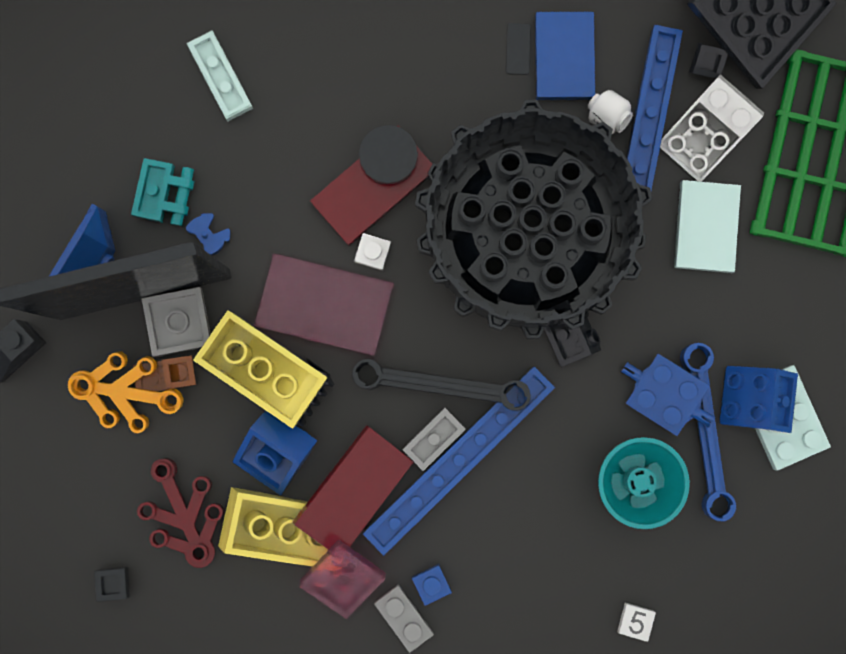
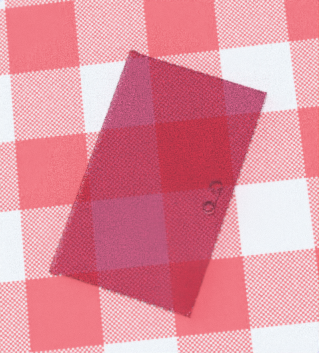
M274 253L254 326L375 356L394 283Z

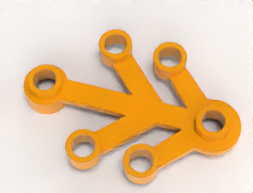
M121 351L110 354L107 361L92 372L80 370L70 376L68 380L70 394L78 400H87L99 416L100 424L105 428H112L120 421V414L115 409H108L98 394L111 398L129 422V428L134 433H141L149 426V419L144 414H138L128 399L157 404L160 411L165 414L177 412L184 402L182 393L174 388L157 392L128 387L143 375H150L156 370L157 362L150 356L141 358L133 369L112 384L99 381L112 370H120L127 365L128 358ZM114 356L121 358L122 363L120 366L114 364ZM143 361H148L151 364L150 371L143 368ZM81 380H85L88 383V389L81 387ZM168 395L175 396L176 404L173 405L168 402ZM106 414L113 416V423H109L106 420ZM135 419H140L143 422V428H138L135 425Z

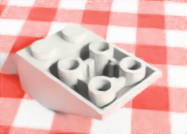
M720 74L662 138L660 148L697 181L702 182L764 116V112Z

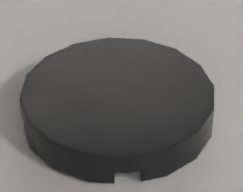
M386 125L375 128L365 136L361 142L359 157L362 169L373 181L380 184H398L409 178L416 168L418 153L416 143L408 132L400 127Z

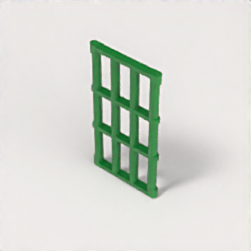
M797 49L787 60L789 64L780 108L776 110L775 117L777 121L768 162L763 169L765 176L755 220H752L749 233L754 236L767 237L846 257V214L839 246L822 242L833 190L846 192V183L835 181L846 134V77L836 122L819 119L830 68L846 71V61ZM802 61L818 65L808 115L791 112ZM789 121L805 124L795 171L779 168ZM817 128L834 131L824 178L807 174ZM777 176L793 180L782 233L765 229ZM805 183L821 186L810 239L794 236Z

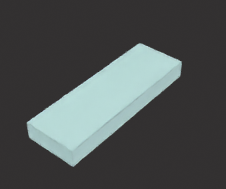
M210 31L188 42L187 45L226 120L230 121L252 110L253 107L214 32Z

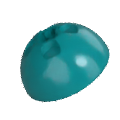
M641 437L620 443L608 453L599 471L598 489L604 506L615 519L632 528L653 529L667 524L680 513L689 494V474L683 459L671 446L657 439Z

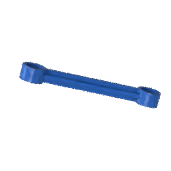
M703 343L687 345L680 354L681 365L692 375L710 385L708 369L714 361L711 348ZM700 348L706 355V362L699 369H695L689 365L687 359H690L693 350ZM709 387L702 398L700 408L714 416L711 389ZM705 418L711 422L708 428L697 420L708 491L702 499V509L706 516L711 519L727 521L735 514L736 502L733 496L727 493L725 489L715 419L712 422ZM722 495L727 499L728 509L723 515L715 516L711 513L710 508H712L714 500Z

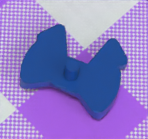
M203 213L201 216L193 219L186 226V230L188 233L196 235L204 245V250L213 256L224 247V242L230 241L231 231L230 229H225L213 234L209 226L214 219V215L212 213Z

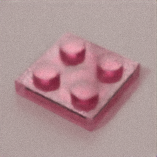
M338 539L300 579L299 587L347 619L386 578L383 570Z

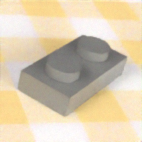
M444 408L402 450L424 471L466 429Z
M399 584L374 602V605L409 653L434 635L432 629Z

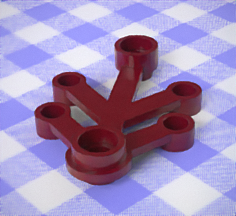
M169 458L156 460L151 467V475L154 480L162 483L175 513L158 508L155 503L147 501L139 505L137 514L142 520L154 519L183 530L187 541L170 536L165 529H157L151 533L150 543L155 548L165 546L184 553L187 562L193 567H206L215 557V547L211 540L218 521L224 516V508L221 504L212 503L208 505L204 512L207 520L199 535L195 522L205 495L212 488V482L207 476H200L194 479L192 483L194 492L187 508L174 480L177 474L175 462ZM160 465H164L167 468L165 476H161L158 473ZM201 479L207 483V488L204 491L199 490L197 486L198 481ZM145 505L152 508L150 516H146L143 513ZM212 507L218 508L220 512L217 518H213L210 515ZM157 533L164 535L165 539L162 544L155 540ZM199 547L204 550L203 558L196 557V548Z

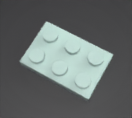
M794 365L781 369L798 373ZM798 374L792 433L755 428L773 470L776 471L831 447Z

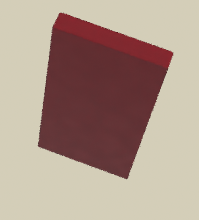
M417 147L418 158L416 168L409 178L398 184H380L366 175L361 167L359 158L312 198L310 202L345 243L350 246L428 179L427 173L432 163Z
M366 425L292 523L341 559L413 464V461Z

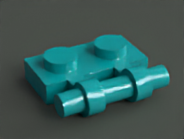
M144 158L131 216L163 223L165 212L173 213L170 224L182 227L184 216L188 215L189 207L187 206L189 192L193 191L195 182L192 180L194 169L183 167L181 177L173 176L175 169L173 164ZM171 186L178 188L175 203L167 202Z

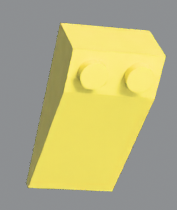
M227 310L193 359V361L292 429L328 378L229 310Z
M231 487L218 547L225 554L341 571L344 555L340 559L292 523L307 504L306 501Z

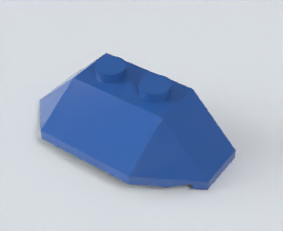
M91 204L87 214L49 276L114 261L113 255L116 250L106 211Z

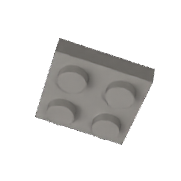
M201 287L142 298L152 357L202 348L211 335L203 289Z

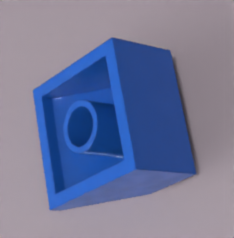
M265 410L250 427L232 462L281 496L309 456L317 440L296 425L292 429Z

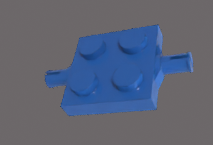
M659 353L652 364L643 372L629 362L624 366L629 370L623 368L621 373L636 381L634 391L626 404L674 435L678 436L684 425L693 418L708 428L711 422L705 418L712 422L714 421L715 416L700 408L702 398L710 385Z

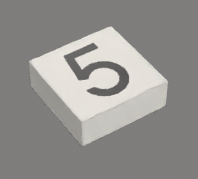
M625 602L617 632L648 642L656 612Z

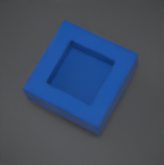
M439 564L412 576V580L425 606L452 593Z

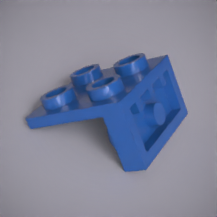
M727 366L720 424L792 433L798 373L773 368Z

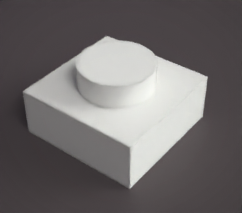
M363 233L354 262L383 271L391 241Z

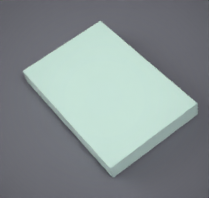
M688 180L680 182L674 268L722 273L735 272L741 185Z

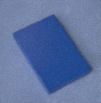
M536 12V100H591L595 95L594 12Z

